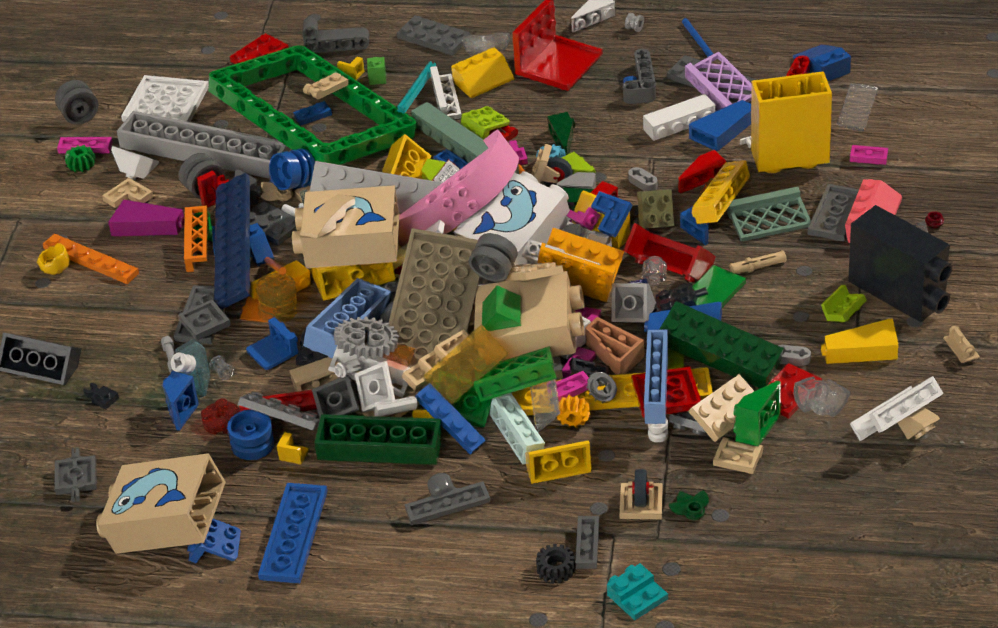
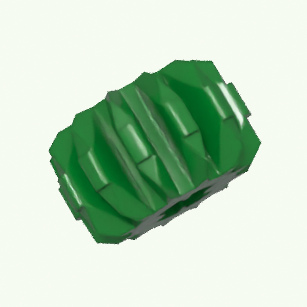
M77 145V147H71V150L66 151L65 162L70 171L74 170L75 173L82 171L83 173L84 170H89L90 167L94 166L95 154L91 147Z

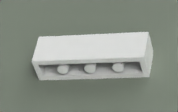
M706 94L643 115L644 131L655 141L689 129L690 123L714 113L715 104Z

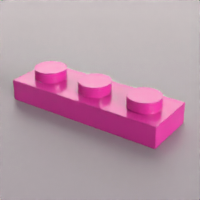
M60 137L57 150L58 153H66L67 150H71V147L75 148L77 145H85L86 147H91L93 153L104 154L110 153L113 142L112 137Z

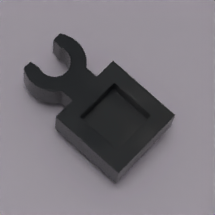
M90 383L91 390L83 389L86 398L91 399L93 404L105 410L119 399L118 392L106 386H102L99 389L97 384Z

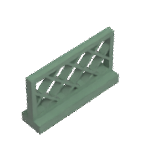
M799 187L736 199L727 208V215L729 219L731 218L741 242L808 228L811 223L800 197ZM796 204L799 206L797 210L789 207ZM777 208L782 209L780 214L775 213L771 210ZM786 211L794 215L790 219L783 216ZM762 212L764 215L761 218L754 215V213ZM769 215L776 219L774 222L765 220V218ZM745 216L747 218L745 221H741L736 217ZM798 216L805 219V222L799 223L795 219ZM752 219L757 221L758 224L755 227L748 224V221ZM781 220L788 224L787 226H780L777 223ZM761 224H764L769 226L770 228L768 230H763L759 227L761 226ZM745 227L752 230V233L743 235L742 230Z

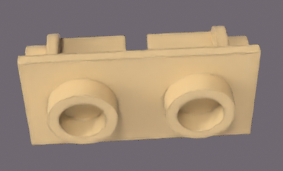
M957 326L950 327L949 336H945L943 339L960 362L964 363L980 358L974 346L962 334L961 329Z

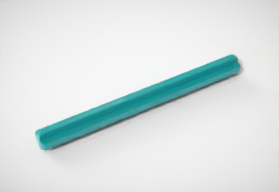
M430 61L398 104V113L404 114L431 77L430 67L436 66L435 62L432 63Z

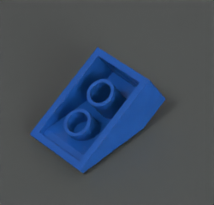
M822 44L793 55L794 59L798 56L809 57L810 73L824 71L827 81L850 73L851 56L841 47Z

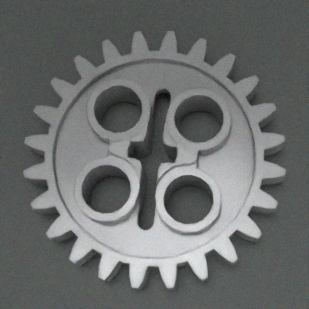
M357 317V320L350 318L349 322L343 320V324L339 323L338 327H335L334 340L335 345H338V349H343V353L350 352L349 356L356 354L357 358L364 356L365 359H368V356H371L373 359H376L377 355L383 358V354L390 355V352H394L395 348H397L399 335H397L398 331L394 330V326L389 327V323L383 324V320L375 321V318L368 320V317L364 319ZM365 330H368V338H367V344H368V346H365V342H364V341H365Z

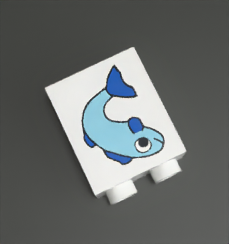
M523 171L520 175L514 172L512 178L501 192L488 204L460 223L455 229L454 234L455 236L476 240L486 233L501 235L511 241L517 248L518 256L513 265L533 264L522 257L528 239L547 244L553 228L562 230L571 220L567 217L570 211L567 203L569 199L568 194L557 185L552 184L550 187H546L540 184L528 172Z

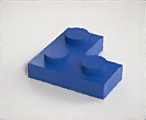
M599 191L591 205L593 210L605 214L598 230L616 238L633 206L631 202Z

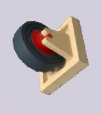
M545 144L543 150L539 149L531 175L539 183L542 181L546 186L550 187L552 184L557 185L561 180L571 176L573 171L571 165L565 159L559 157L549 158L552 146Z
M636 469L634 482L621 483L620 519H662L663 483L647 482V471L645 469Z

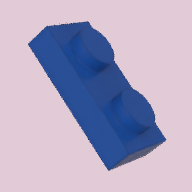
M323 101L306 108H301L293 112V115L301 126L331 116L332 112L326 102Z

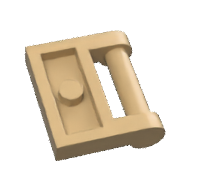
M723 437L713 459V466L753 474L759 458L762 456L763 445L753 446L730 441L729 438Z

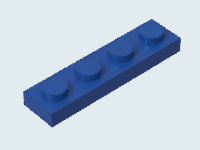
M431 383L416 394L415 398L435 419H441V426L470 455L484 444L486 440Z

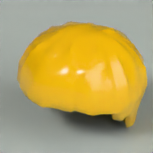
M57 243L55 246H50L41 252L37 259V265L41 271L56 275L68 268L69 256L64 245Z

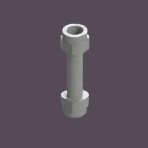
M165 336L161 339L163 351H166L167 365L171 373L174 371L171 368L174 343L170 336Z

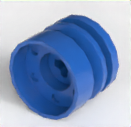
M303 148L274 154L269 163L271 180L280 190L310 185L315 161L311 153Z

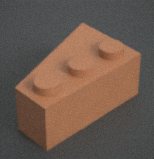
M596 317L585 327L586 345L592 351H595L596 355L616 375L627 374L644 358L643 339L599 317Z

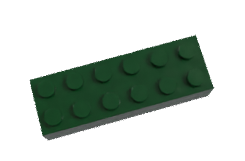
M677 301L659 329L667 330L668 348L733 377L740 374L747 383L758 388H763L769 384L782 359L784 348Z
M321 414L314 442L317 460L437 465L442 441L441 419Z

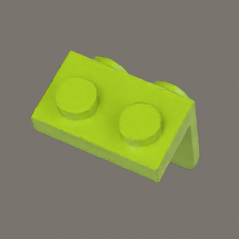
M489 106L463 113L461 117V125L483 140L489 136L490 130L507 126L510 122L504 115L499 114Z

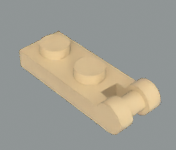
M333 73L313 84H306L303 92L312 95L316 99H321L347 86L348 79L341 76V74Z

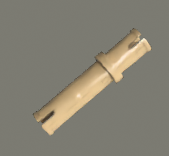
M782 250L730 263L729 268L730 272L734 274L747 271L751 273L755 269L785 263L787 259L785 252Z

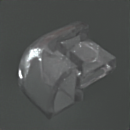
M510 33L473 34L462 37L465 50L469 54L477 55L493 47L502 52L509 45Z
M809 377L794 384L793 394L795 402L804 413L813 410L818 415L828 414L834 417L843 409L851 392L830 379L825 382Z

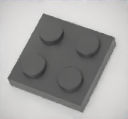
M213 300L178 314L179 320L196 341L231 326L228 317Z

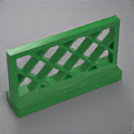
M550 346L475 369L474 387L480 402L556 379Z

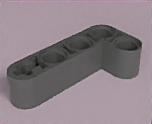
M309 17L303 21L304 47L314 53L366 49L369 46V31L366 28L319 30L316 19Z
M638 49L634 53L637 80L626 81L623 84V100L628 104L652 102L656 99V82L650 52L647 49Z

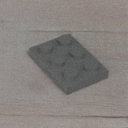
M264 201L250 211V225L258 223L264 231L267 240L278 246L291 237L293 231H297L294 216Z

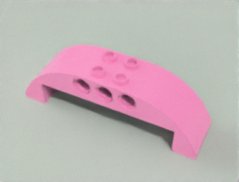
M498 129L483 140L488 147L486 151L401 215L399 214L398 242L401 246L408 243L412 228L426 230L438 220H442L445 223L443 234L449 233L488 204L507 185L517 168L519 156Z

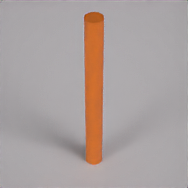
M270 257L264 259L267 265L281 275L286 273V268Z

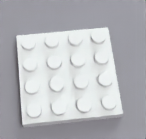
M144 75L121 116L122 121L124 122L132 111L191 122L208 90V81Z

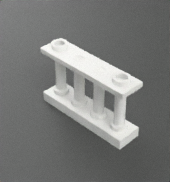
M932 376L913 388L912 386L906 388L857 418L850 425L859 441L876 431L879 433L883 432L938 398L943 392Z

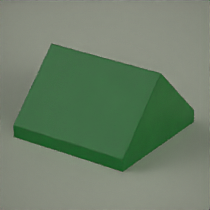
M496 285L482 302V332L521 326V296Z

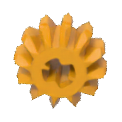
M570 395L567 398L562 397L556 406L557 420L561 421V425L568 424V427L572 425L578 428L579 425H585V422L590 417L589 403L585 402V398L579 399L577 395L575 397Z

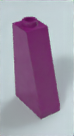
M123 199L108 223L111 236L178 235L181 229L185 227V217L183 209Z

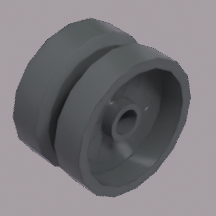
M71 80L59 87L55 95V104L69 123H86L98 111V99L83 81Z
M196 153L188 157L181 165L179 180L195 197L201 199L197 177L212 170L216 173L217 177L220 175L225 176V172L207 154Z
M486 233L479 237L468 262L471 269L480 277L495 282L507 279L511 267L518 256V251L515 245L507 238L498 234Z

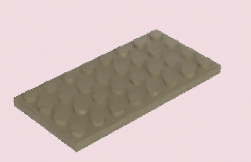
M415 228L411 229L389 319V327L394 326V330L398 331V344L394 352H390V355L383 354V358L411 368L418 364L420 358L434 351L436 345L463 329L468 332L480 278L471 269L468 261L478 240ZM461 358L444 370V372L457 377Z

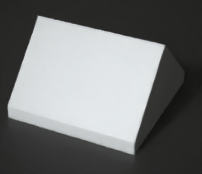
M384 361L355 373L362 412L373 411L375 403L395 400L387 362Z

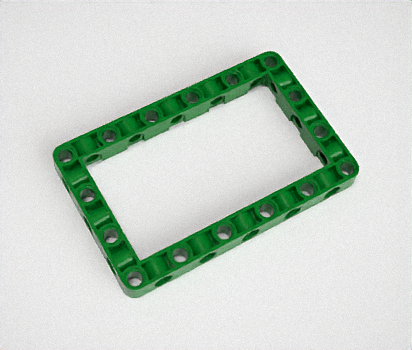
M304 46L289 47L209 73L208 91L291 150L300 148L308 150L313 156L314 161L341 165L390 148L404 134L410 139L415 137L416 120L406 113H398L396 106ZM298 70L314 82L320 81L333 73H338L348 79V85L332 94L370 118L378 126L366 129V131L358 134L354 133L342 137L331 143H323L314 134L294 123L291 118L282 112H278L272 105L252 94L244 86Z

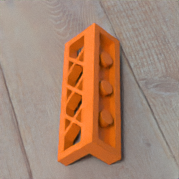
M207 205L185 207L184 262L186 271L194 272V262L207 261ZM203 212V214L198 218H196L193 214ZM197 224L202 226L198 231L194 229ZM197 237L202 239L198 244L194 242ZM199 250L203 255L194 256V253Z

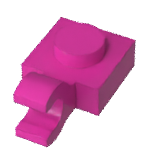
M516 140L509 141L510 146L519 156L518 164H528L524 147L518 148Z

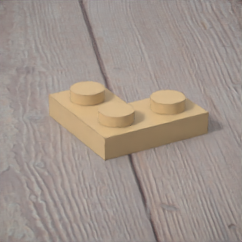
M127 178L102 195L103 201L114 208L119 206L123 199L145 203L154 197L153 191L130 178Z

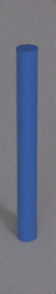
M684 18L682 24L706 56L713 55L714 53L689 20Z

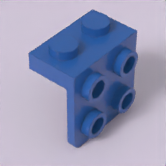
M275 317L268 320L270 335L246 348L247 353L265 370H269L298 354L297 336L294 332H290L283 322L280 323Z
M212 519L204 543L188 545L187 551L190 552L188 561L197 563L204 551L230 561H235L238 557L240 529Z

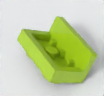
M841 285L821 304L827 321L843 323L848 321L867 300L864 294H849L846 285Z

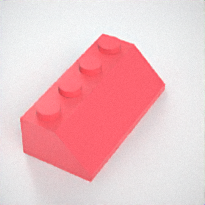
M863 179L845 223L848 243H850L851 223L875 205L896 215L902 195L882 180Z

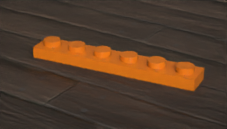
M55 233L43 243L45 250L50 246L60 243L65 246L69 260L125 284H129L139 274L138 268Z

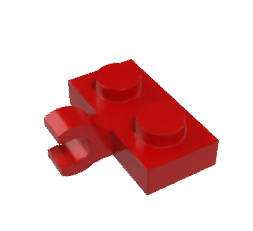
M212 170L197 177L202 206L207 205V208L216 204L217 187L229 181L228 179L225 180L224 175L217 177L216 173Z

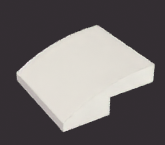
M411 396L375 403L374 415L380 417L416 410L417 399Z

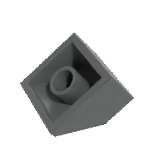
M349 375L312 389L319 418H321V414L348 415L359 410L361 402L357 384Z

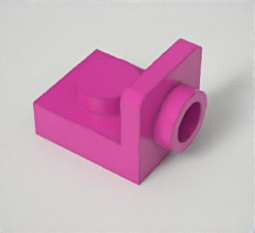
M588 207L585 213L581 211L576 213L570 210L567 217L576 224H580L582 227L592 231L600 218V214Z

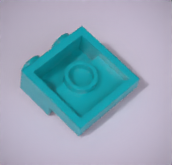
M641 563L636 566H628L619 577L617 575L612 576L607 583V596L633 620H637L668 600V593L654 581V575Z

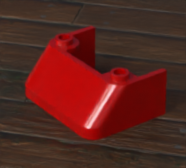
M636 223L632 227L623 250L634 257V262L644 266L646 263L666 269L685 276L684 279L695 283V280L699 281L714 264L716 258L715 255L702 246L697 245V248L650 233Z

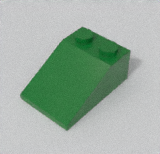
M440 370L433 380L432 386L472 426L484 428L492 399L480 402L474 383Z
M775 381L743 396L739 403L735 404L733 415L736 416V422L733 432L736 433V442L759 446L780 417V381Z

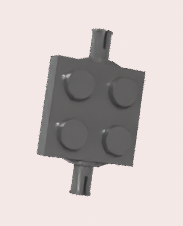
M77 447L71 449V457L55 461L56 495L71 493V500L73 502H76L75 497L77 502L80 500L79 492L97 490L95 455L79 456L80 449Z

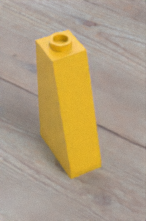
M893 318L825 336L824 344H821V355L825 356L826 364L897 360L899 345Z

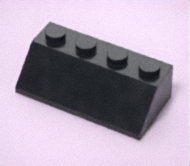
M3 332L0 346V371L66 385L78 368L82 348Z

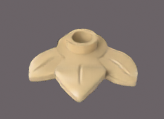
M261 182V189L264 192L261 198L266 201H287L293 195L292 189L280 190L273 183Z

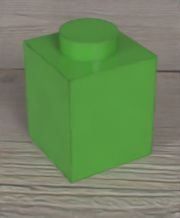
M384 57L367 58L369 85L386 84Z

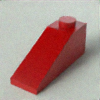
M715 150L700 155L678 178L679 193L682 194L711 182L726 163V160Z

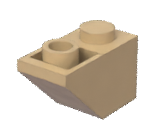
M921 407L897 423L908 440L914 436L918 439L935 428L934 423L940 420V418L928 409Z

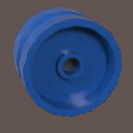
M249 409L236 413L229 420L227 430L231 450L234 455L240 459L257 460L265 457L272 451L274 447V434L271 419L268 415Z

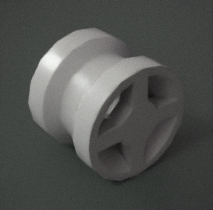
M629 13L625 20V28L629 30L634 29L636 32L641 31L644 17Z

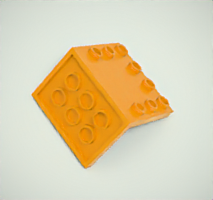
M553 228L547 245L563 249L565 253L545 247L546 243L542 242L537 264L555 262L556 266L562 265L563 272L567 271L571 286L580 285L583 295L607 302L624 251ZM583 259H587V260H590V261L599 263L600 265L595 264V263H592V262H589V261H586V260H583Z

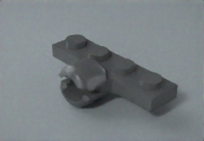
M438 473L430 477L427 482L431 496L405 504V510L411 525L489 503L490 496L483 481L462 488H456L448 474Z

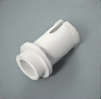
M356 358L345 363L339 362L334 366V372L337 377L344 378L346 374L360 371L361 366L356 367V365H360V362Z

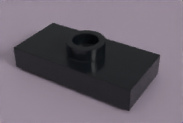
M571 358L570 376L584 371L588 377L596 372H603L609 375V366Z

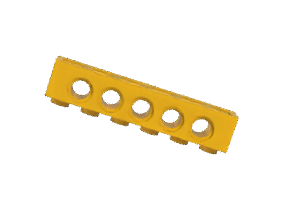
M746 160L726 162L692 207V215L696 219L697 224L719 221L750 177Z

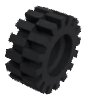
M553 544V547L547 545L546 550L541 548L536 557L537 574H539L541 579L544 578L545 582L550 580L551 584H554L555 581H558V584L562 583V579L565 582L568 581V577L571 578L573 573H575L573 551H570L569 547L564 549L562 544H560V547H557V544ZM551 562H562V563H563V564L558 565V566H551V565H549V563H551Z

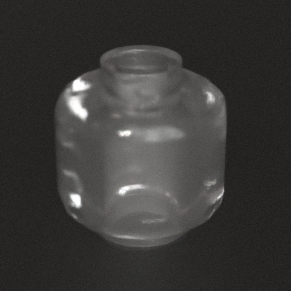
M651 256L643 262L642 278L644 281L655 286L666 280L667 264L662 258Z

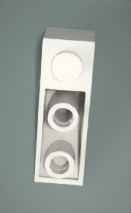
M588 0L571 17L572 32L615 16V2L613 0Z

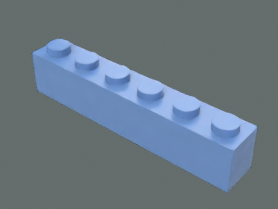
M647 330L644 396L645 424H666L667 330Z

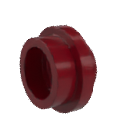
M932 211L926 216L925 223L931 228H938L944 224V218L940 212Z

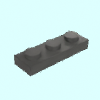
M578 516L576 569H597L599 516Z

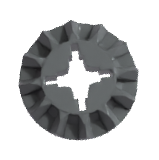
M596 372L587 379L588 384L586 388L590 391L589 395L595 397V401L600 400L602 403L610 402L615 397L617 392L616 384L606 373ZM598 386H606L603 390L597 389Z

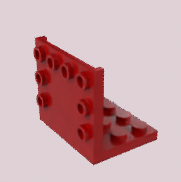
M544 0L512 32L515 74L569 91L603 55V52L600 48L556 35L554 0Z

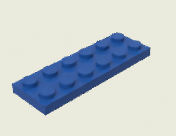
M299 483L286 484L258 573L259 580L301 583L328 492L327 486Z

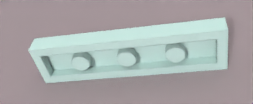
M512 393L492 398L489 415L522 465L526 464L525 452L544 449L545 442Z

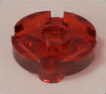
M224 398L210 404L201 411L204 429L212 434H217V432L223 431V434L228 433V422L231 417L240 412L239 407L232 402H227Z

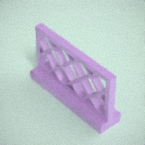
M720 52L709 56L695 65L691 63L685 65V78L702 95L706 94L715 104L717 110L732 105L729 98H736L739 101L744 100L746 102L751 101V94H743V90L751 91V83ZM719 59L722 63L720 65L712 64V62ZM708 68L707 72H700L698 69ZM710 69H720V72L710 73ZM730 70L732 75L722 74V71ZM708 78H718V82H710ZM730 79V84L720 83V80ZM733 80H739L742 82V85L732 84ZM719 88H728V93L720 92ZM731 89L741 90L740 94L730 93Z

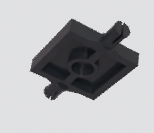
M684 283L671 290H662L655 295L656 303L652 313L671 310L676 301L689 307L696 306V300L699 297L708 295L707 288L704 287L695 291L692 283Z

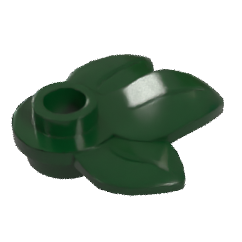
M704 490L698 492L694 497L679 491L677 502L670 503L669 508L677 515H685L690 520H699L705 515V507L709 504V497Z

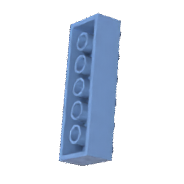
M357 278L307 325L303 346L333 358L337 347L334 340L335 327H338L339 323L343 324V320L349 322L350 318L357 320V317L361 319L368 317V320L375 318V321H378L380 315L390 302L391 291Z

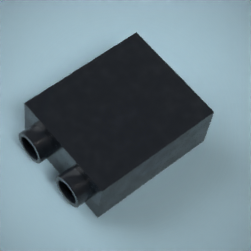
M875 205L851 223L848 282L915 320L922 322L934 312L937 314L943 312L949 303L950 294L946 292L947 280L952 272V264L949 263L950 244Z

